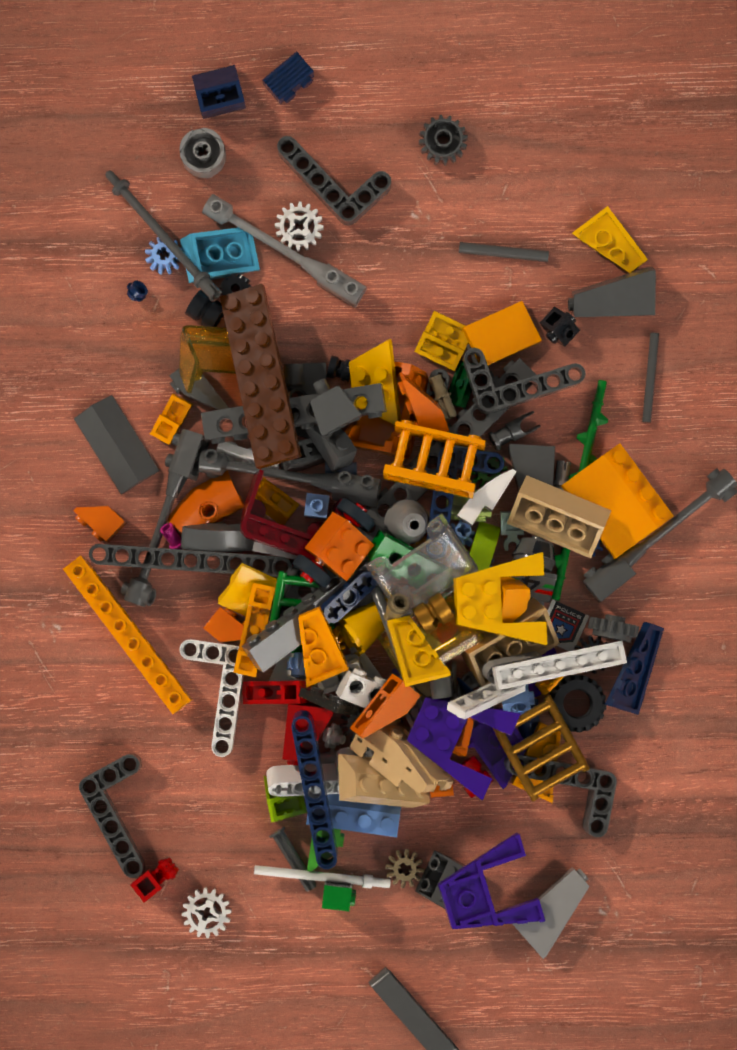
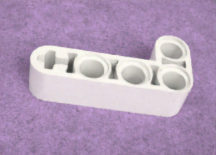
M349 747L337 751L335 763L322 764L327 795L339 794L338 754L356 756V753ZM306 764L304 766L309 772L317 769L314 764ZM298 765L273 766L267 770L268 791L272 796H304ZM311 786L309 791L317 794L321 789L317 786Z

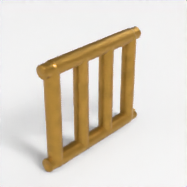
M551 695L546 696L543 699L544 702L521 714L515 728L549 710L553 717L554 723L513 746L505 733L493 729L532 802L536 801L541 793L581 770L582 772L590 770L585 757ZM560 730L565 743L525 766L521 764L517 756L518 753ZM571 751L577 763L535 787L533 786L528 774Z

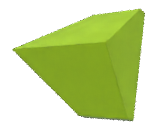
M264 776L271 822L307 813L304 796H272L268 791L267 777Z

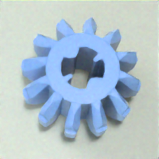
M157 237L158 244L156 245L150 241L149 245L153 250H145V253L149 255L145 259L146 263H152L150 269L154 271L158 268L160 275L163 274L164 269H166L168 274H171L170 267L172 266L178 270L179 265L176 261H180L161 239ZM163 251H167L169 255L168 258L165 257V260H162L159 255L160 253L163 254Z

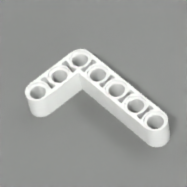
M192 639L185 640L180 645V654L183 658L223 665L212 739V751L216 756L225 757L232 752L244 675L236 673L238 675V682L235 685L228 684L226 676L234 671L235 663L229 658L230 652L234 649L238 650L239 646ZM189 643H193L197 648L193 656H188L185 653V646ZM215 646L219 650V656L212 660L208 657L207 651L210 647ZM226 695H232L235 698V704L231 708L223 704V698ZM223 717L229 718L232 722L229 730H223L220 727V720ZM219 740H225L228 743L229 748L227 752L221 753L217 750L216 745Z

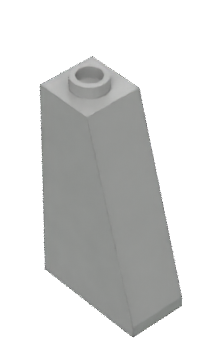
M571 867L538 897L546 920L545 922L513 923L515 928L543 959L548 955L590 887L586 883L589 878L580 868L576 871Z

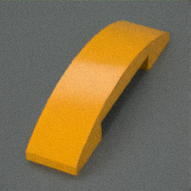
M257 583L252 585L233 673L256 677L258 669L254 666L242 646L247 643L246 640L250 636L259 634L268 624L275 587Z

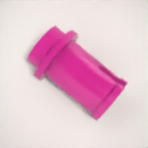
M167 523L163 525L160 533L168 541L169 548L182 550V536L179 535L173 524Z

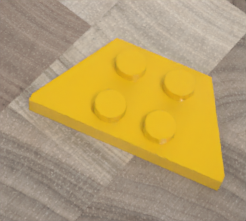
M387 339L378 346L352 359L349 362L352 388L378 383L383 385L387 412H383L382 417L379 418L395 425L396 421H401L392 339ZM364 397L356 401V407L360 409H365L368 405V401Z

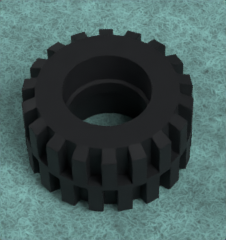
M569 675L562 678L549 692L571 732L591 730L604 717L603 713L607 706L605 705L606 696L603 694L602 687L595 680L587 676ZM572 690H581L589 697L590 706L583 716L573 717L564 709V698Z

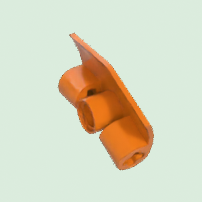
M225 471L222 476L211 478L190 490L172 510L167 522L172 523L182 533L183 526L222 522L223 517L242 509L244 501L235 488L229 472ZM215 510L212 516L207 517L210 511Z

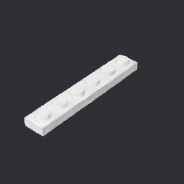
M617 641L492 667L496 690L625 664L627 660L623 641Z

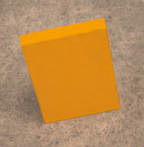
M523 301L462 328L470 347L478 348L483 352L488 366L542 341ZM475 355V357H476V359H477V361H478V363H479V362H480V358H479L477 355Z

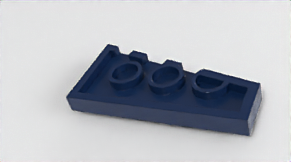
M648 622L643 623L626 658L627 663L623 665L605 705L639 715L664 628Z

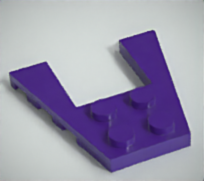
M425 698L407 741L475 794L480 800H483L492 778L450 760L467 719L459 718L447 710V705L450 701ZM488 708L469 718L511 736L521 714Z
M519 833L513 834L438 883L452 929L546 921L538 898L495 912L483 870L526 856Z

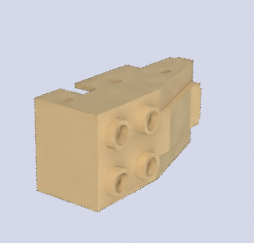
M400 718L365 738H361L356 734L349 747L361 758H363L368 747L374 751L369 765L396 787H399L403 780L417 793L421 794V792H434L437 785L440 786L439 790L441 791L450 789L454 782L447 772L407 741L412 728L405 726Z

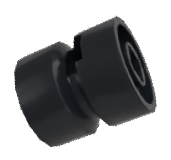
M202 290L196 293L185 312L193 320L201 319V325L210 331H213L218 326L224 316L221 302L218 300L211 302Z

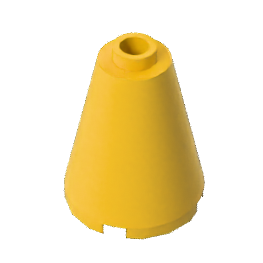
M375 602L349 611L338 621L339 625L336 627L340 631L339 635L345 638L344 642L349 649L354 647L357 650L354 653L357 656L364 654L385 630Z

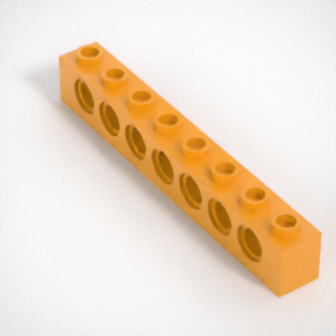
M80 555L63 568L64 572L170 712L175 714L190 703L193 699L87 559Z

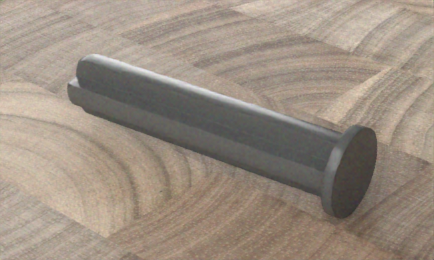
M284 826L269 835L270 838H274L292 869L307 870L285 834ZM299 879L307 892L316 887L314 880Z

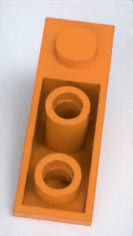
M402 372L399 373L401 381L398 382L401 394H406L408 398L405 405L409 415H414L415 421L413 422L415 425L448 432L449 428L439 404Z

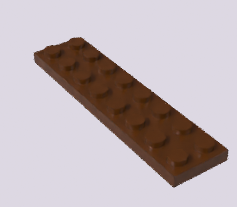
M259 284L221 296L220 301L255 467L262 469L302 457L265 286Z

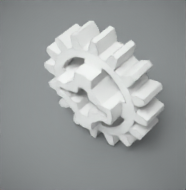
M302 202L298 203V207H294L293 203H290L289 210L284 207L282 208L283 216L277 214V219L280 223H275V228L280 230L276 232V236H282L283 238L280 242L282 244L288 242L289 248L296 246L297 252L300 251L301 246H304L306 251L309 250L308 244L310 243L316 246L315 238L321 239L322 237L318 231L324 230L323 225L318 224L322 221V216L316 217L318 210L314 209L311 211L309 203L306 207H302ZM295 213H304V215L298 216ZM287 220L290 224V228L287 229V232L285 233L284 225ZM312 221L314 222L313 233L308 229ZM296 223H298L299 225L303 223L302 231L299 228L295 230ZM295 238H303L304 240H302V241H296V240H294V239H295Z
M205 887L203 893H200L197 889L195 890V897L191 895L187 897L190 903L183 904L187 911L182 912V916L188 918L184 925H191L190 933L197 930V937L205 933L206 938H209L211 932L218 936L219 928L223 931L226 929L223 923L230 922L231 919L226 914H230L232 909H226L230 901L222 900L224 893H221L219 896L216 895L215 888L211 893H208V889ZM207 898L205 903L201 905L195 904L197 900ZM215 901L219 903L222 913L217 911L214 905ZM208 907L213 916L209 915L208 918H205L201 910H205ZM192 914L197 916L198 924L193 920ZM212 921L219 922L213 927L206 928L207 924Z

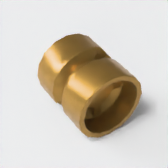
M440 592L430 597L427 604L422 602L412 608L414 615L426 634L436 630L439 623L446 624L455 618Z

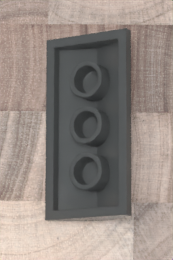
M113 395L91 405L74 418L121 495L159 472L158 467Z

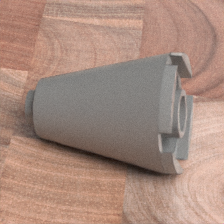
M404 499L391 505L385 514L384 526L387 534L408 545L419 542L428 531V513L420 503L414 500Z

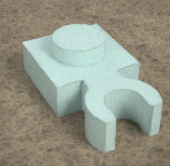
M500 511L501 535H507L503 543L505 551H508V544L510 542H515L517 547L520 542L517 535H524V530L507 524L511 511Z

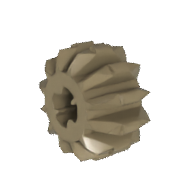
M409 849L404 850V856H401L400 851L396 850L397 859L391 855L388 857L394 865L386 864L385 866L386 869L394 870L387 873V878L396 876L392 884L396 885L401 880V888H405V881H408L410 887H413L412 878L417 881L421 880V877L416 872L424 873V868L416 867L421 865L423 860L418 859L414 861L417 857L416 852H413L411 857H408ZM400 864L410 865L409 873L399 872Z

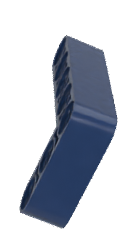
M454 447L453 454L455 459L450 463L448 475L451 479H456L457 470L463 471L468 449ZM444 448L440 450L437 458L436 473L439 472ZM477 450L475 456L477 464L473 466L472 472L490 475L497 474L504 467V459L498 453ZM496 458L500 463L499 468L496 470L490 469L487 465L488 459ZM433 490L425 544V551L432 558H439L446 551L454 494ZM440 496L446 497L448 500V506L444 509L438 508L435 502ZM442 519L445 523V529L442 531L434 530L432 526L433 521ZM437 541L442 545V551L439 554L430 552L429 545L431 542Z

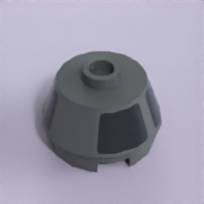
M538 536L522 538L512 554L513 560L543 552L544 572L546 573L552 572L553 566L556 565L554 545Z

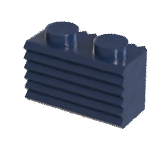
M296 51L262 81L263 85L279 104H282L284 101L288 103L296 96L295 92L301 87L305 89L313 82L314 71Z

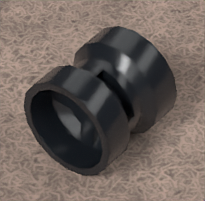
M332 355L326 377L332 379L337 377L341 381L349 382V362L351 360H340L339 357Z

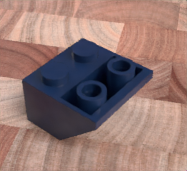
M235 65L192 75L203 119L246 109Z

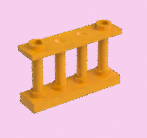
M409 420L396 421L395 432L401 434L394 463H391V465L385 464L383 479L473 499L475 484L470 480L476 451H484L486 441L477 435H468L467 437L417 426ZM410 435L423 438L417 465L413 470L406 469L403 466ZM432 440L445 443L439 472L436 475L429 474L425 470ZM454 445L468 448L462 475L458 480L451 479L447 475Z

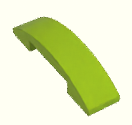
M479 522L463 575L490 567L500 534V527Z

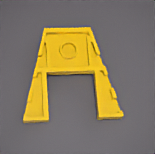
M543 552L453 578L455 625L547 645L546 622L502 623L500 578L543 576Z

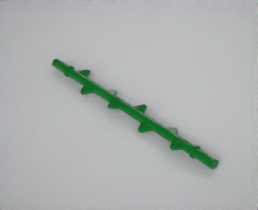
M598 380L595 398L592 401L593 407L587 432L577 434V439L584 445L579 471L570 474L569 479L597 460L592 454L597 427L608 423V419L601 413V408L604 406L603 399L607 381ZM564 547L561 549V554L555 556L557 579L551 599L560 601L571 551Z

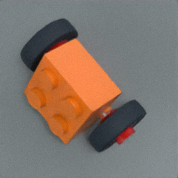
M345 498L336 507L345 518L332 512L305 547L316 558L315 561L299 554L292 563L301 572L300 576L310 584L314 582L322 588H325L331 581L330 576L323 570V565L332 573L347 581L375 546L356 528L359 527L369 532L374 526L375 521L367 514V510L359 503L354 504Z

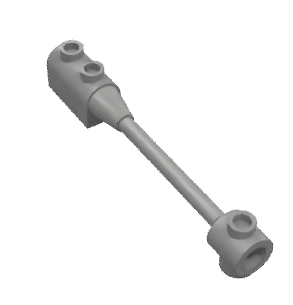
M212 194L207 200L202 214L221 225L229 221L300 264L317 281V286L350 306L357 307L367 290V286L329 263L325 264L309 257H304L233 214V205L215 194Z

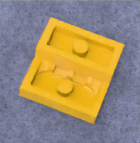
M434 310L414 352L455 371L468 345V340L462 330L466 325Z
M241 563L230 577V584L218 597V604L246 616L253 583L276 588L277 579Z

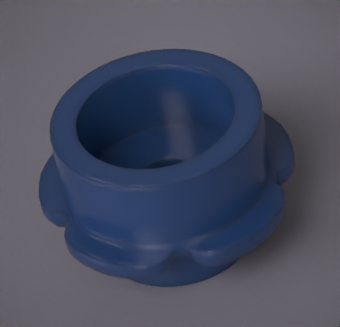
M136 280L127 285V295L131 300L142 302L146 298L148 290L141 281Z

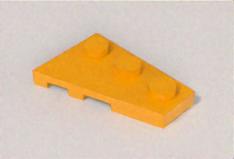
M319 606L300 614L298 620L304 657L306 687L349 670V666L321 607Z

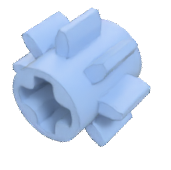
M459 520L457 525L451 523L448 533V539L451 542L450 546L459 547L460 550H462L465 544L470 547L476 532L472 531L470 525L462 522V520Z
M295 652L294 657H289L286 670H291L292 677L306 679L302 652Z

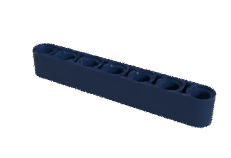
M300 710L294 714L291 728L317 864L323 869H331L337 863L338 849L315 725L311 713L306 710ZM305 719L309 725L307 727H299L296 721ZM304 741H308L313 745V747L311 749L305 750L301 747L300 744ZM306 764H314L317 769L309 772L304 766ZM317 786L321 791L313 794L309 791V788ZM321 808L325 813L318 816L313 813V810ZM320 830H325L329 833V835L323 838L320 837L317 834V832ZM329 852L333 857L331 859H324L321 854Z

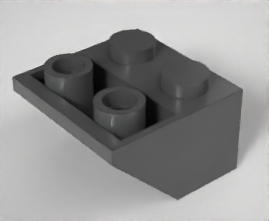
M434 850L415 892L445 909L438 883L466 865Z

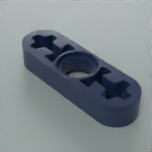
M365 570L357 572L322 604L321 609L327 622H338L374 589L376 577L373 573ZM362 577L368 578L367 586L361 585L363 583ZM351 590L353 598L350 602L345 603L343 601V594ZM330 607L334 609L333 613L335 615L333 617L328 615Z

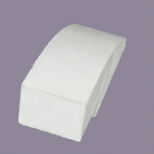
M514 469L509 470L486 483L474 494L473 499L470 498L456 517L472 526L483 507L492 511L517 471Z

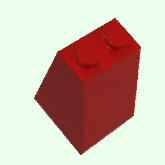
M288 704L282 760H287L288 765H298L291 728L292 719L296 712L306 710L311 713L318 741L333 716L335 708ZM305 719L296 721L299 727H307L309 725ZM304 741L300 744L301 747L305 750L311 749L313 747V745L308 741Z

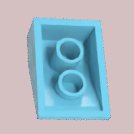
M239 227L191 233L180 239L182 251L201 272H208L211 280L229 277L231 274L238 275L260 270L254 238ZM186 269L188 281L193 283L194 277Z

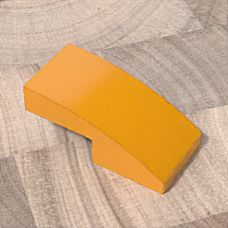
M173 393L162 414L159 415L150 435L170 445L173 436L179 431L193 404Z

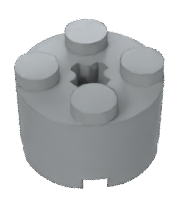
M208 128L192 130L183 137L180 143L181 160L185 169L193 176L207 179L212 178L224 167L226 150L221 137L215 131ZM199 151H207V155H199Z

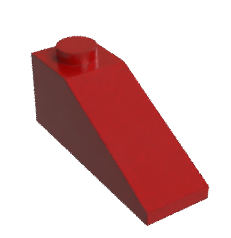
M306 680L242 682L243 704L315 703V684L306 687Z

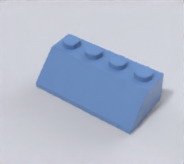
M339 794L328 795L334 829L397 838L401 807L340 801ZM316 808L313 810V813L321 816L325 811L321 808ZM307 814L306 825H310V824H309V819H308V814Z

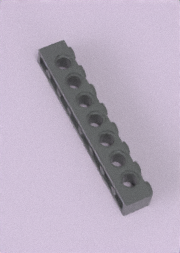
M381 383L343 389L355 406L359 398L364 397L367 399V407L359 410L362 416L368 415L369 419L382 417L383 412H387L383 385ZM318 394L289 398L291 410L297 408L300 411V417L294 421L295 427L301 426V430L315 428L314 424L317 421L311 414L312 406L310 400L317 397ZM243 406L201 413L205 440L211 441L212 444L225 443V438L234 437V441L248 439L247 435L249 434L244 424ZM230 419L233 427L230 431L225 432L222 429V424L225 420Z

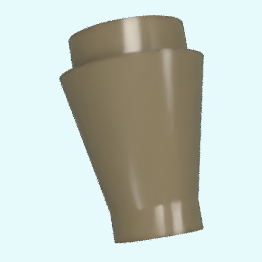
M400 593L389 597L384 613L386 622L387 620L400 618L409 611L408 598Z

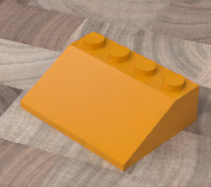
M621 443L561 485L564 491L611 510L600 540L614 559L674 516Z

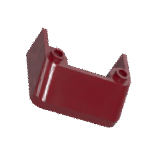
M260 469L253 476L243 506L240 524L242 535L264 545L296 556L301 554L309 560L315 561L316 558L305 547L324 523L314 522L309 525L306 533L264 519L266 513L265 505L262 501L255 499L264 470ZM342 498L339 501H337L332 508V512L340 516L341 513L338 511L336 507L342 500Z

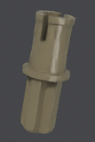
M442 374L429 378L428 381L436 397L434 400L441 407L445 419L454 418L456 411L450 399L451 392L448 393Z

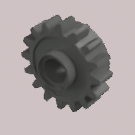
M440 115L438 120L432 117L430 125L424 123L423 127L426 131H420L419 136L424 138L419 140V145L424 146L421 149V153H428V161L434 158L435 165L439 163V160L443 161L444 166L447 165V160L449 159L455 163L456 155L460 158L463 156L460 149L466 150L467 144L463 142L467 141L468 135H462L465 132V127H459L460 121H452L451 116L443 119V116ZM446 136L449 142L447 144H440L437 138Z
M609 614L605 615V619L590 617L588 625L589 629H593L592 635L623 642H631L632 637L637 638L639 626L625 623L626 618Z

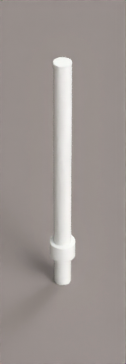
M254 866V874L362 885V888L369 889L372 887L390 888L391 883L390 879L375 878L373 875L368 874L356 876Z

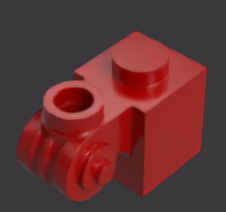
M170 857L168 859H161L154 871L151 868L130 884L144 903L165 886L163 882L166 879L173 880L178 874L177 872L180 869L175 866Z

